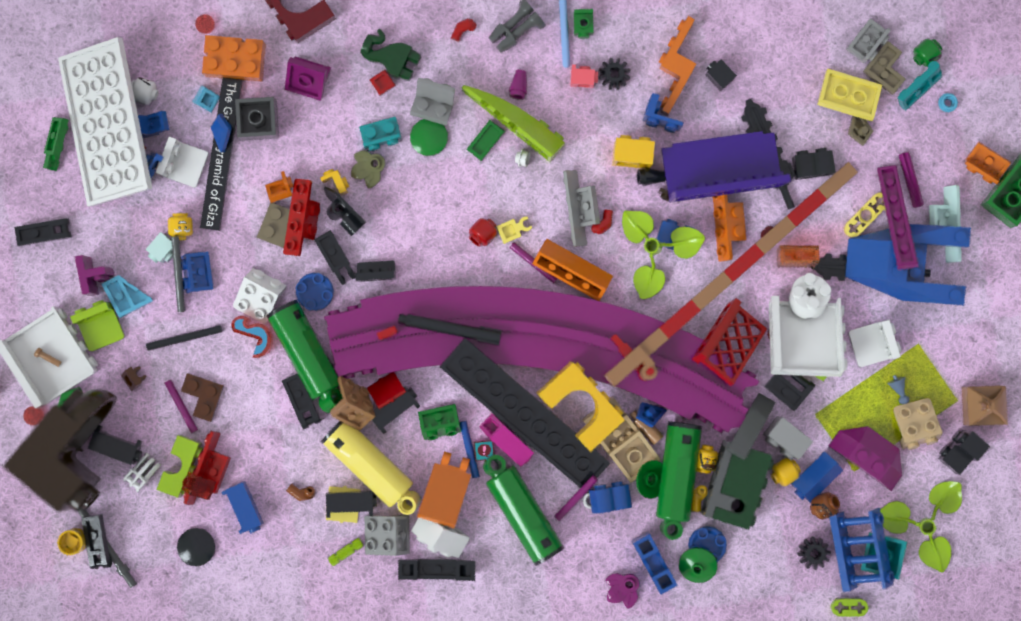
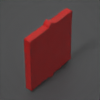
M394 372L379 378L377 382L367 387L379 409L390 402H394L396 398L406 393Z

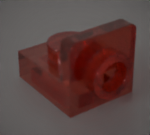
M188 472L183 480L182 490L189 495L210 500L216 482Z

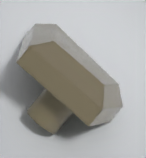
M852 116L848 135L863 146L874 130L865 119Z

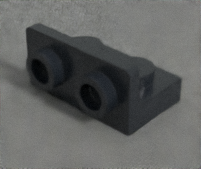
M395 261L357 263L356 281L396 280Z

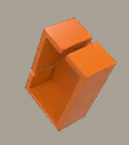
M205 35L204 53L207 56H203L202 74L205 77L262 82L266 44L263 40L245 39L244 42L242 38Z

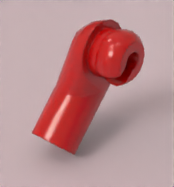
M467 18L457 23L451 39L459 42L464 31H474L476 29V22Z
M613 210L603 211V220L600 221V224L592 225L591 227L593 233L603 234L611 228Z

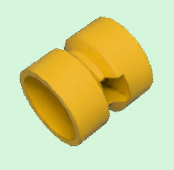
M80 528L64 531L57 541L59 550L69 556L85 550L84 531Z

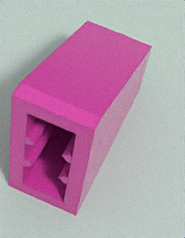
M493 413L479 426L520 467L526 464L534 454Z

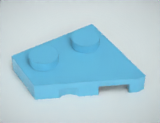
M119 275L101 284L119 318L153 302L151 297L141 292Z

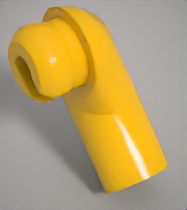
M699 485L694 490L692 512H701V501L708 494V489L704 485Z

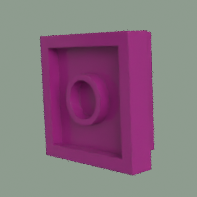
M296 56L294 58L290 57L287 64L284 90L321 101L331 67Z
M84 255L74 256L82 295H99L96 281L106 282L110 280L109 277L115 276L113 268L106 266L93 268L91 257Z

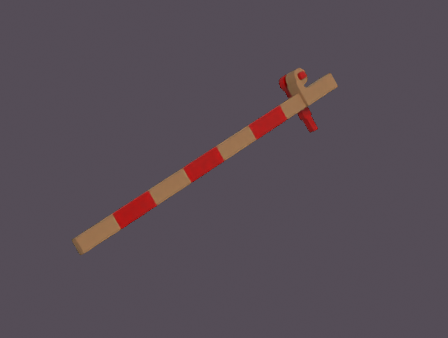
M849 162L846 163L634 350L627 343L624 344L614 334L611 340L619 348L618 351L624 359L606 373L604 377L613 387L634 369L642 381H649L655 378L657 368L649 356L858 173Z

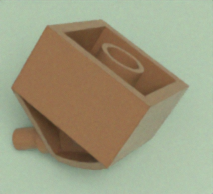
M1006 386L962 387L963 425L1008 424Z

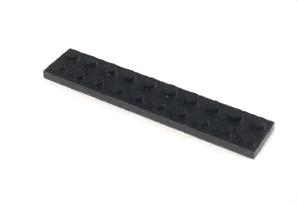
M464 338L439 366L578 487L581 488L592 475L598 478L610 464L597 450L593 449L590 452L577 439L575 431L467 338Z

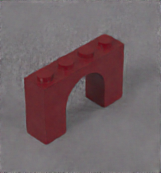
M265 0L271 9L275 8L278 12L275 16L280 24H285L289 29L286 33L291 41L296 40L297 43L302 42L336 20L335 15L325 0L301 13L288 11L282 6L281 0Z

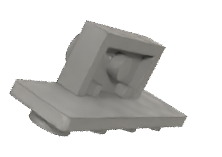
M566 170L563 171V181L566 189L571 240L574 247L587 246L585 227L600 224L595 186L579 188L577 171Z

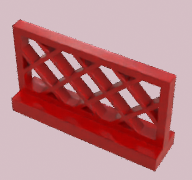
M737 298L726 304L692 358L697 364L702 362L730 386L735 383L767 331L764 325L740 306L742 302ZM737 313L743 316L744 323H738ZM750 326H755L760 330L758 335H752ZM734 327L736 337H729L728 328ZM739 327H746L747 336H741ZM737 340L739 350H732L730 341ZM742 340H749V349H744ZM720 341L726 342V351L720 350ZM734 353H740L741 363H735ZM722 354L729 355L731 364L723 363ZM711 355H717L718 365L713 364L709 360ZM725 367L732 368V378L726 374Z

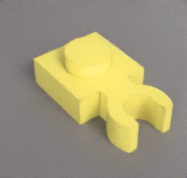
M528 217L521 218L517 224L512 219L496 226L503 244L520 238V231L527 232L532 229V226H523V221L528 220Z

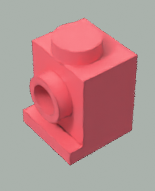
M572 64L571 87L593 88L594 83H598V72L592 70L589 66H580L579 69H576V65Z

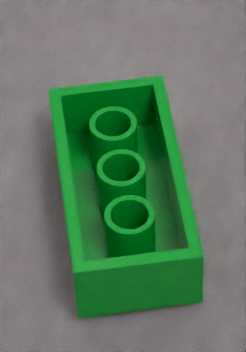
M1021 153L1001 177L998 185L994 186L980 204L1009 228L1017 227L1021 222Z

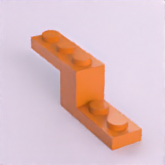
M690 16L687 17L686 21L681 20L677 27V30L680 32L677 37L672 36L668 44L670 50L667 54L663 53L659 60L661 64L659 69L679 80H674L669 89L672 91L670 97L665 96L660 105L663 108L661 113L666 116L670 113L696 66V63L677 53L695 20Z

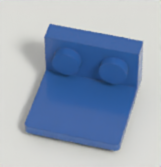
M652 93L642 121H646V125L657 128V125L665 127L664 130L670 133L680 131L684 122L658 115L657 112H659L662 101L658 100L660 95Z

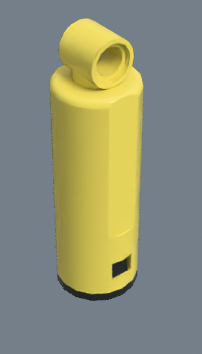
M339 421L320 441L388 507H392L397 503L401 513L410 515L420 505L421 498L419 494L415 491H409L413 482L359 430ZM406 499L410 500L413 506L408 505Z

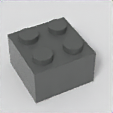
M274 97L235 99L237 138L241 141L279 138L277 100Z

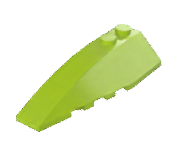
M466 85L462 86V91L547 161L551 162L565 145L564 138L556 131L554 133L548 129L549 125L540 119L538 121L519 107L497 96Z

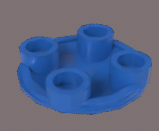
M321 273L305 275L299 280L295 288L297 300L307 310L317 311L324 309L330 304L334 293L332 282Z
M705 526L698 528L692 533L689 538L688 547L689 549L695 547L704 548L710 551L718 562L725 554L727 544L726 538L721 531L715 527Z

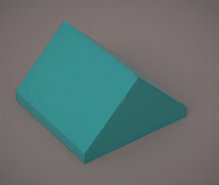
M885 536L891 571L894 573V579L900 580L908 542ZM874 543L866 544L864 555H875ZM878 562L862 564L861 570L880 574Z

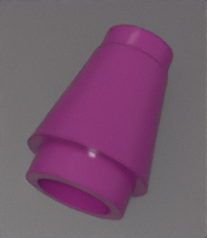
M516 70L509 88L511 98L522 100L527 95L526 71Z

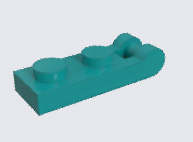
M937 61L930 62L928 69L921 76L916 77L913 83L907 89L902 90L897 97L900 106L905 111L942 78L940 64Z

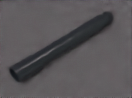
M399 314L398 318L399 324H405L408 327L475 339L477 342L499 346L502 330L493 328L473 327L411 314Z

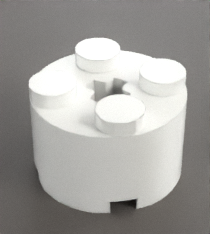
M812 273L799 277L794 282L789 295L792 312L805 319L819 317L825 311L830 300L831 287L824 279Z

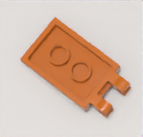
M444 451L441 463H434L417 517L455 528L471 478V474L466 473L470 459L463 457L459 468L448 465L451 453Z

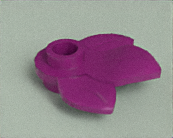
M613 573L605 579L606 583L611 586L607 593V601L611 603L623 601L626 608L633 607L638 599L637 589L640 584L638 577L634 574H625L623 576ZM626 582H632L633 586H628Z

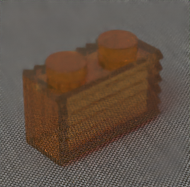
M780 245L777 249L778 268H787L788 266L790 268H814L819 263V246Z

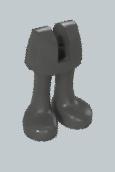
M521 0L516 14L505 24L499 23L489 36L492 43L497 42L503 36L506 37L496 47L500 53L517 45V39L532 27L543 29L546 26L536 12L532 13L534 10L526 0ZM527 15H530L529 18H528L524 23H522V24H521L518 28H516L514 31L510 32V30H511L521 19H523V18H524L525 16H527Z

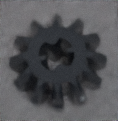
M609 58V64L605 61L602 63L604 68H599V72L602 75L598 78L599 80H604L602 83L603 87L609 83V90H612L613 85H615L616 90H619V83L623 87L627 85L624 80H630V76L626 75L630 73V68L624 69L627 65L626 62L620 65V58H617L616 63H614L612 58ZM611 70H613V72H615V70L618 71L617 78L616 76H614V78L611 77Z
M813 536L810 538V542L804 539L803 541L806 546H798L803 552H797V555L804 556L799 560L800 563L806 562L805 567L809 569L812 565L814 570H817L818 564L822 568L825 567L822 561L829 562L830 560L825 557V555L831 554V551L825 550L829 545L823 543L821 538L816 541ZM813 549L818 551V555L815 554V558L810 555Z

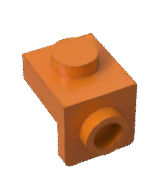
M284 171L281 172V180L265 185L271 203L292 196L290 188L294 186L291 177H286Z

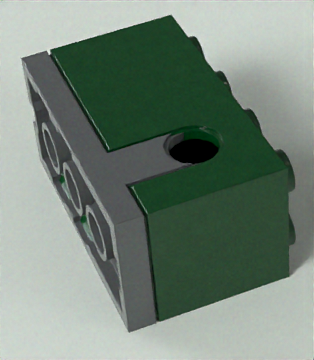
M723 440L719 451L717 468L712 473L708 494L704 499L700 513L705 517L750 530V527L755 525L757 516L754 514L756 508H759L761 505L762 497H760L762 489L765 490L768 478H766L768 470L771 471L774 460L772 455L750 449L745 460H742L727 451L731 442ZM739 499V508L732 510L731 505L733 501Z

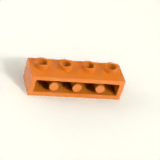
M547 238L532 263L597 301H600L613 278V275Z

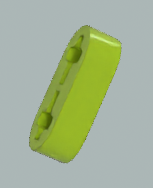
M837 598L832 601L830 606L831 611L840 617H861L868 612V604L860 598ZM839 602H841V605L848 606V609H841L839 613L835 606H838ZM858 602L864 606V609H861L859 613L858 610L851 609V606H857Z

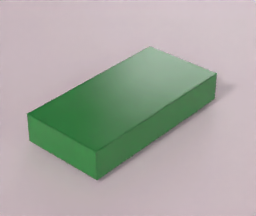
M489 120L466 150L482 161L505 131Z

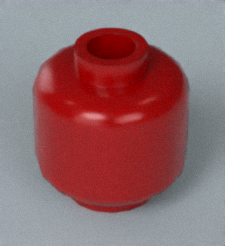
M478 219L469 229V239L478 247L489 245L497 236L496 224L491 219Z

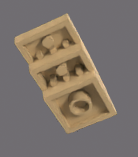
M612 396L609 403L613 407L617 405L623 412L621 416L625 420L600 444L628 481L632 483L636 480L638 471L644 463L650 460L660 461L661 459ZM595 410L582 419L585 424L592 419Z

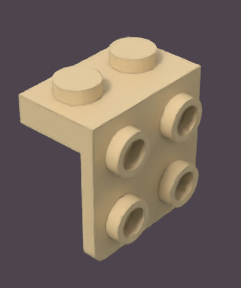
M929 398L894 407L893 412L902 435L900 440L902 449L908 448V450L918 448L920 444L927 443V445H932L938 442L943 432Z

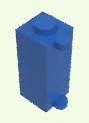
M823 452L797 480L791 483L796 489L794 493L801 500L805 498L811 503L812 499L819 495L843 470L831 456Z
M245 481L221 492L222 495L227 494L242 528L239 530V534L248 530L251 534L261 529L260 525L264 522Z

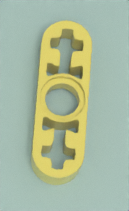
M882 193L873 195L844 225V233L848 237L859 236L885 209L884 205H878L875 210L868 206L869 204L873 206L877 202L875 198H881ZM863 210H868L871 213L870 220L865 221L862 219L861 212ZM857 217L859 222L864 224V226L862 227V225L859 224L856 227L857 233H850L849 225H855L858 222L857 220H855V218Z

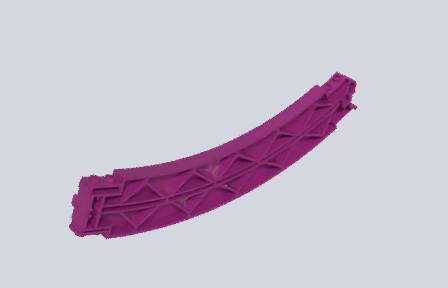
M498 286L440 287L391 293L360 300L361 308L358 305L347 307L345 312L340 313L338 309L330 311L328 316H324L328 325L327 331L335 361V371L338 377L343 376L346 379L355 377L354 373L362 372V375L373 373L374 368H376L378 375L396 371L441 365L465 338L408 327L405 324L398 323L399 314H411L480 328L482 326L502 330L499 346L467 338L496 364L560 371L570 361L574 364L578 362L584 368L583 374L587 378L591 377L595 381L609 385L611 384L604 375L624 359L618 351L619 348L611 340V337L616 334L624 344L627 343L634 350L665 323L647 315L593 299L536 289ZM396 326L398 334L384 340H379L378 332ZM679 329L649 356L657 368L655 378L649 381H642L634 369L614 387L648 399L687 420H691L696 413V418L704 423L709 421L714 424L713 429L720 433H723V431L729 433L731 428L741 426L748 411L742 405L744 389L757 386L760 381L755 379L757 375L747 370L746 372L742 371L735 383L730 386L702 362L697 364L692 360L703 339ZM722 354L723 363L731 364L730 361L727 362L729 355ZM711 355L709 360L713 364L718 365L717 355ZM725 367L726 374L732 378V368Z

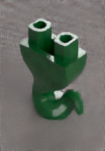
M380 28L377 30L379 36L368 34L360 51L362 56L370 62L380 63L385 66L392 77L398 80L401 78L410 81L414 71L406 68V64L409 61L417 65L421 55L413 50L412 46L404 43H393L374 51L372 50L373 45L382 44L386 38L385 34Z

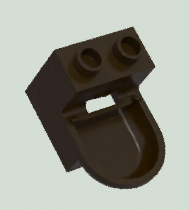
M76 389L62 405L54 404L2 467L56 512L67 510L77 512L81 508L84 510L88 509L101 493L95 488L101 478L76 458V454L78 451H84L81 447L94 433L97 426L108 416L117 401V396L103 389H91L86 393Z

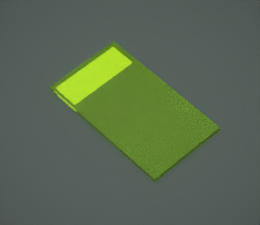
M917 344L815 415L831 439L835 437L839 430L868 426L895 445L901 440L902 435L893 409L902 404L898 400L900 396L887 384L894 380V375L897 378L906 377L905 395L909 397L908 403L929 398L936 416L958 400L921 346ZM846 459L851 470L855 472L859 469Z

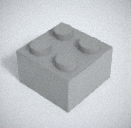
M779 416L773 420L763 433L768 444L772 447L781 448L780 453L791 460L793 458L799 460L814 442L785 418Z

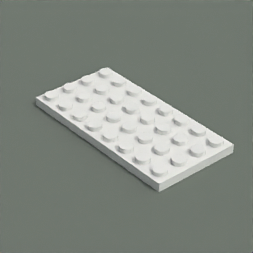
M116 37L59 57L58 60L87 206L99 205L152 189L123 38Z

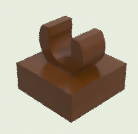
M140 366L134 368V370L130 367L121 375L131 392L137 389L147 377L146 374L142 377L136 374L141 369Z

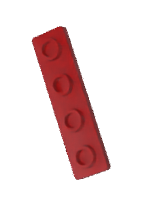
M294 180L283 250L285 255L301 256L303 238L315 239L318 215L320 214V202L310 200L311 180Z
M210 431L205 438V447L198 456L197 468L192 472V481L184 493L185 499L183 503L186 505H193L195 503L200 488L217 494L231 457L214 451L221 434L218 431Z

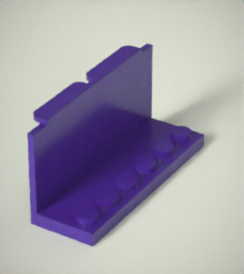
M763 131L675 143L672 144V147L661 148L669 203L782 187L791 182L790 174L784 175L783 172H780L774 133L763 134Z

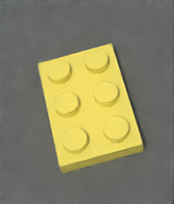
M827 68L817 105L873 121L882 85Z

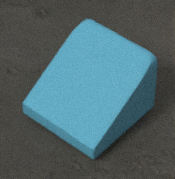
M201 86L192 102L212 112L220 96Z

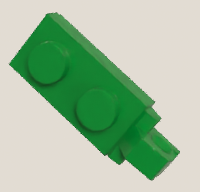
M52 118L43 153L46 154L43 165L45 169L57 171L60 154L64 148L65 134L68 131V119Z

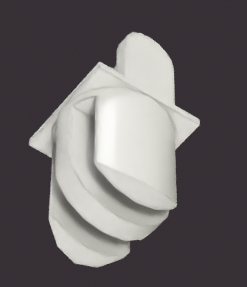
M148 453L142 457L134 468L130 469L123 481L130 483V487L136 488L137 493L161 466L157 463L145 475L156 461L154 458H151L139 470L150 455ZM133 473L136 475L135 479L131 477ZM139 478L143 481L141 485L137 482Z

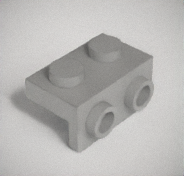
M870 18L846 50L863 63L868 59L872 61L878 53L876 50L880 44L883 46L890 38L888 33L891 30L889 28L885 30Z

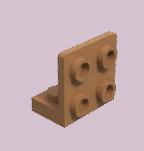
M339 376L337 379L343 399L330 410L331 417L360 431L375 417L369 391L364 386L355 384L351 379Z

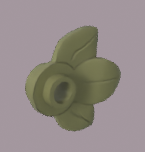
M368 151L355 153L354 158L358 163L353 166L351 177L365 179L367 188L374 187L381 180V171L385 168L384 157L380 154H371ZM374 160H377L378 162L377 167L373 166Z

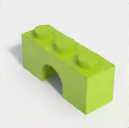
M177 435L171 454L181 459L182 467L177 473L163 471L156 490L177 498L181 497L182 494L184 495L186 489L189 488V484H187L188 478L196 469L194 465L195 460L203 451L201 442L183 435Z

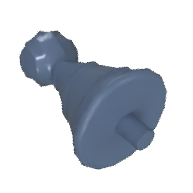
M894 375V380L887 384L900 396L898 399L899 403L902 405L907 404L909 397L905 395L906 377L897 378Z

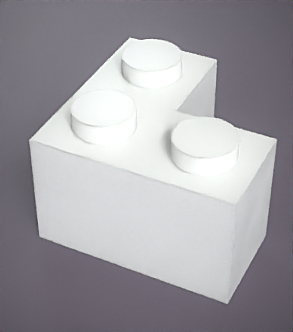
M418 518L411 530L417 536L416 539L428 545L427 549L434 553L439 551L448 558L450 556L459 558L470 539L457 528L447 527L422 518Z

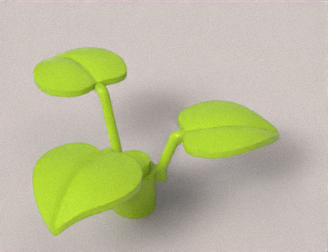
M625 210L623 212L622 226L625 236L629 241L636 244L641 243L645 237L644 249L650 253L649 257L652 268L642 266L636 270L633 277L634 286L640 299H648L655 296L665 284L664 272L655 269L654 255L659 254L662 247L674 246V253L682 259L695 256L705 241V236L700 231L690 227H679L671 233L673 243H661L659 240L649 238L648 236L654 229V221L649 214L642 211Z
M955 481L939 483L930 491L929 501L936 505L931 518H923L920 522L909 519L910 509L900 501L890 502L880 509V513H882L884 518L883 527L889 532L895 534L904 533L908 529L909 522L919 526L921 532L929 536L930 541H924L920 545L919 557L927 566L941 573L949 565L951 546L948 540L942 536L933 539L932 534L936 531V525L933 521L935 520L938 508L946 514L954 513L960 508L962 503V485Z

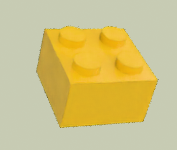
M620 135V138H616L614 142L612 165L650 169L653 165L655 141H650L651 138L639 137V140L631 139V136Z

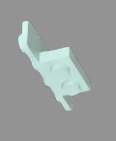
M959 185L944 187V205H929L930 225L961 227ZM945 246L946 263L961 262V247Z

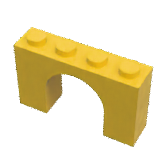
M570 361L536 393L551 409L570 392L582 390L591 395L595 403L594 415L575 434L577 439L591 452L625 419L621 416L623 414L621 409L617 405L613 407L609 403L610 397L604 391L600 393L596 388L598 384L593 378H587L583 374L584 368L578 362L574 364Z

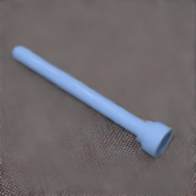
M559 0L563 67L568 68L570 66L567 0Z

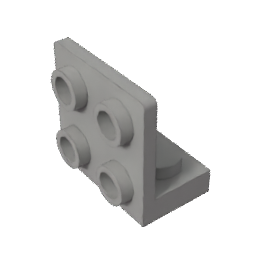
M418 78L416 96L410 115L447 126L453 108L455 88L448 84L433 82L428 78Z
M409 515L364 517L365 554L388 556L410 554Z

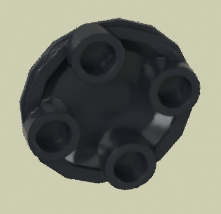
M188 529L178 539V555L183 562L190 566L204 565L215 554L214 539L205 529Z

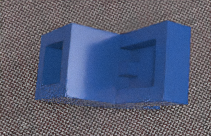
M159 111L146 116L138 115L142 138L157 136L161 132L170 130L166 111Z

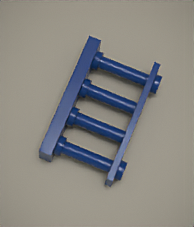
M880 508L868 511L869 516L846 518L844 511L838 512L835 516L829 517L843 592H849L858 588V583L881 582L882 589H887L894 585V573L890 567L883 529L884 518L882 513H880ZM871 524L872 535L850 537L848 535L847 526ZM874 543L875 555L853 556L851 553V545ZM878 562L880 574H855L854 564Z

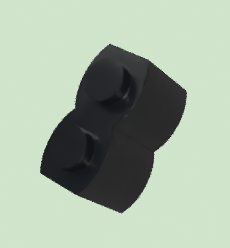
M827 148L815 149V153H808V150L796 152L797 155L792 157L795 180L829 176L836 173L832 150L827 151Z

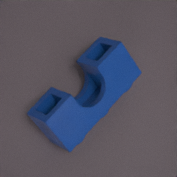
M649 532L631 541L661 595L678 586Z

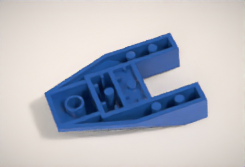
M909 224L918 267L901 270L897 268L889 229L848 239L845 277L901 301L964 306L966 286L924 283L927 245L967 248L970 245L971 228Z

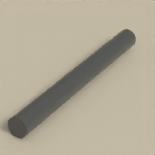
M171 236L177 311L185 312L179 236Z

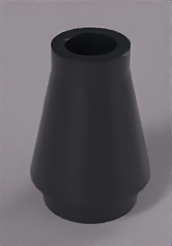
M644 167L637 170L638 185L647 186L666 181L665 171Z

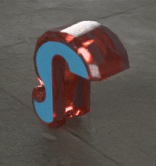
M235 317L231 323L233 332L258 339L253 358L266 356L273 345L271 329L259 323L249 325L251 321L249 317Z

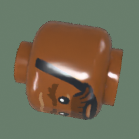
M830 492L821 493L812 499L810 505L811 513L821 520L835 516L839 511L840 501L836 495Z

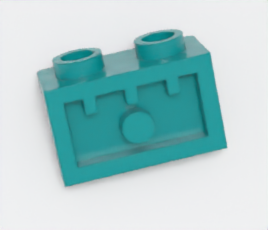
M396 117L359 126L364 148H369V151L380 149V145L383 144L388 146L396 145L399 143L398 140L402 139Z

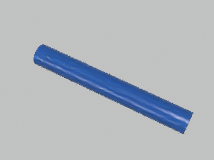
M467 421L459 422L467 458L470 459L469 466L472 479L478 478L480 475L475 461Z

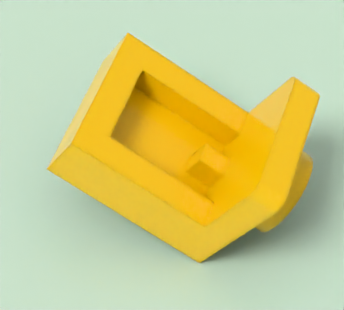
M328 170L323 173L324 176L320 177L323 183L333 179L341 196L348 193L347 188L350 187L346 177H341L338 170Z

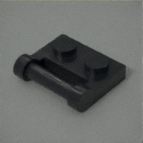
M773 375L764 387L793 411L800 406L815 387L812 381L809 382L801 375H789L804 387V390L801 392L782 375Z

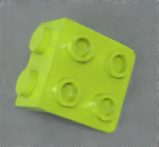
M104 300L92 304V308L87 310L86 307L74 311L75 315L70 316L72 323L78 324L89 351L98 350L125 337L113 305L110 302H104Z

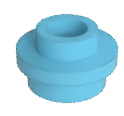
M951 93L943 94L938 100V106L944 112H952L958 105L956 96ZM945 100H950L951 105L946 106Z

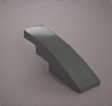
M758 393L727 451L745 460L776 402Z

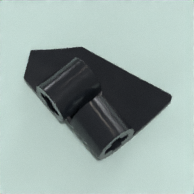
M325 186L326 197L332 202L327 208V216L334 221L342 219L343 221L340 225L352 236L366 221L337 192Z

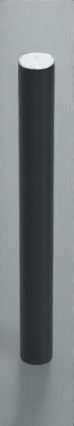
M221 325L146 343V348L149 351L222 333L223 331Z

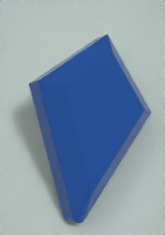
M218 114L210 127L217 146L222 153L226 150L232 128L223 114Z
M642 402L636 419L652 428L667 410Z

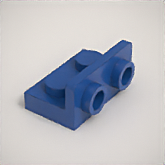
M209 252L182 255L183 289H186V294L213 290Z

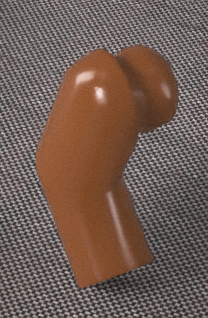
M291 484L286 490L298 501L310 500L315 496V489L311 486L298 489L295 485Z

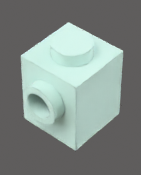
M162 232L145 249L149 252L148 257L156 263L158 261L162 263L165 261L169 262L173 258L171 239Z

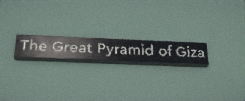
M222 78L217 116L218 114H223L227 122L231 124L232 129L225 152H220L215 138H213L200 224L202 229L220 231L236 127L235 99H240L242 80Z

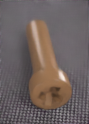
M37 348L34 353L35 357H41L57 367L62 363L43 352L41 348Z

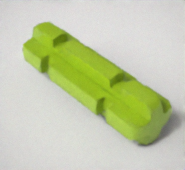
M357 538L352 541V544L349 543L338 550L336 554L334 553L329 556L328 560L332 566H335L340 560H344L364 545Z

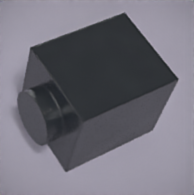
M722 59L718 62L714 60L706 68L708 72L705 74L720 91L737 76Z

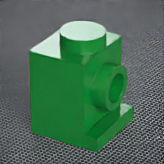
M574 9V36H578L579 39L590 38V35L594 33L593 9ZM582 20H585L587 22V25L582 26L580 22Z

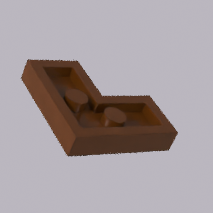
M187 373L181 392L199 397L193 416L212 422L224 385Z

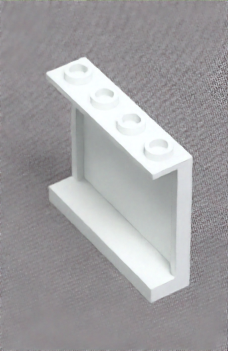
M771 296L769 301L771 374L842 376L844 370H847V358H844L846 341L843 340L845 323H842L844 305H841V298H838L836 303H828L825 311L819 317L805 319L792 312L789 301H779V296Z
M52 306V310L7 339L0 340V354L35 409L42 408L62 395V393L98 372L96 368L98 366L97 361L93 356L89 357L86 350L88 348L84 341H79L76 334L78 332L72 324L69 325L66 321L67 314L62 308L59 309L55 306ZM37 348H41L43 352L62 363L57 367L41 357H35L34 353Z

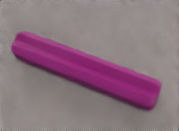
M901 153L899 159L913 208L921 207L924 203L910 153Z

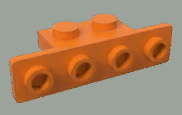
M727 195L713 196L718 261L733 260L731 242L746 240L743 202L728 203Z

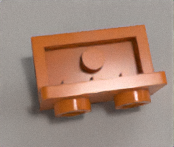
M979 141L965 159L966 168L974 174L978 172L983 175L982 178L990 184L994 182L997 185L1000 182L1001 176L1011 164V161Z

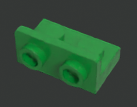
M455 404L418 412L424 440H436L441 436H454L461 432Z

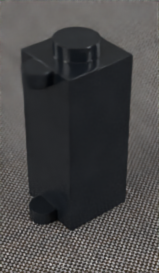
M405 386L406 393L396 398L394 402H390L380 409L377 407L374 410L375 417L372 421L383 434L387 432L384 427L412 405H415L417 409L420 407L415 399L417 394L411 387L408 389Z
M97 426L88 449L130 465L139 462L142 456V451H140L141 440H138L135 444L103 432V426Z
M372 491L326 492L327 518H330V513L369 512V517L373 516V507H377V497L373 495Z

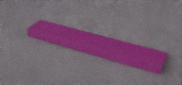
M897 166L877 168L897 268L901 270L918 267Z

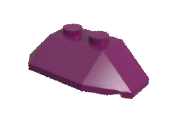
M868 426L839 430L828 445V447L890 491L893 490L902 477L900 449Z

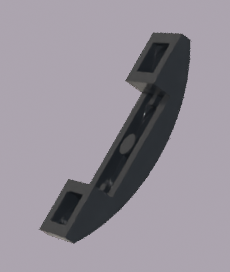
M455 559L398 560V580L452 579L456 581H475L476 561Z

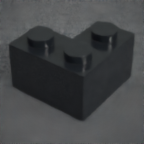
M957 431L952 437L953 442L949 446L945 445L940 450L939 454L941 456L938 459L952 472L960 475L972 460L979 461L991 446L973 431Z

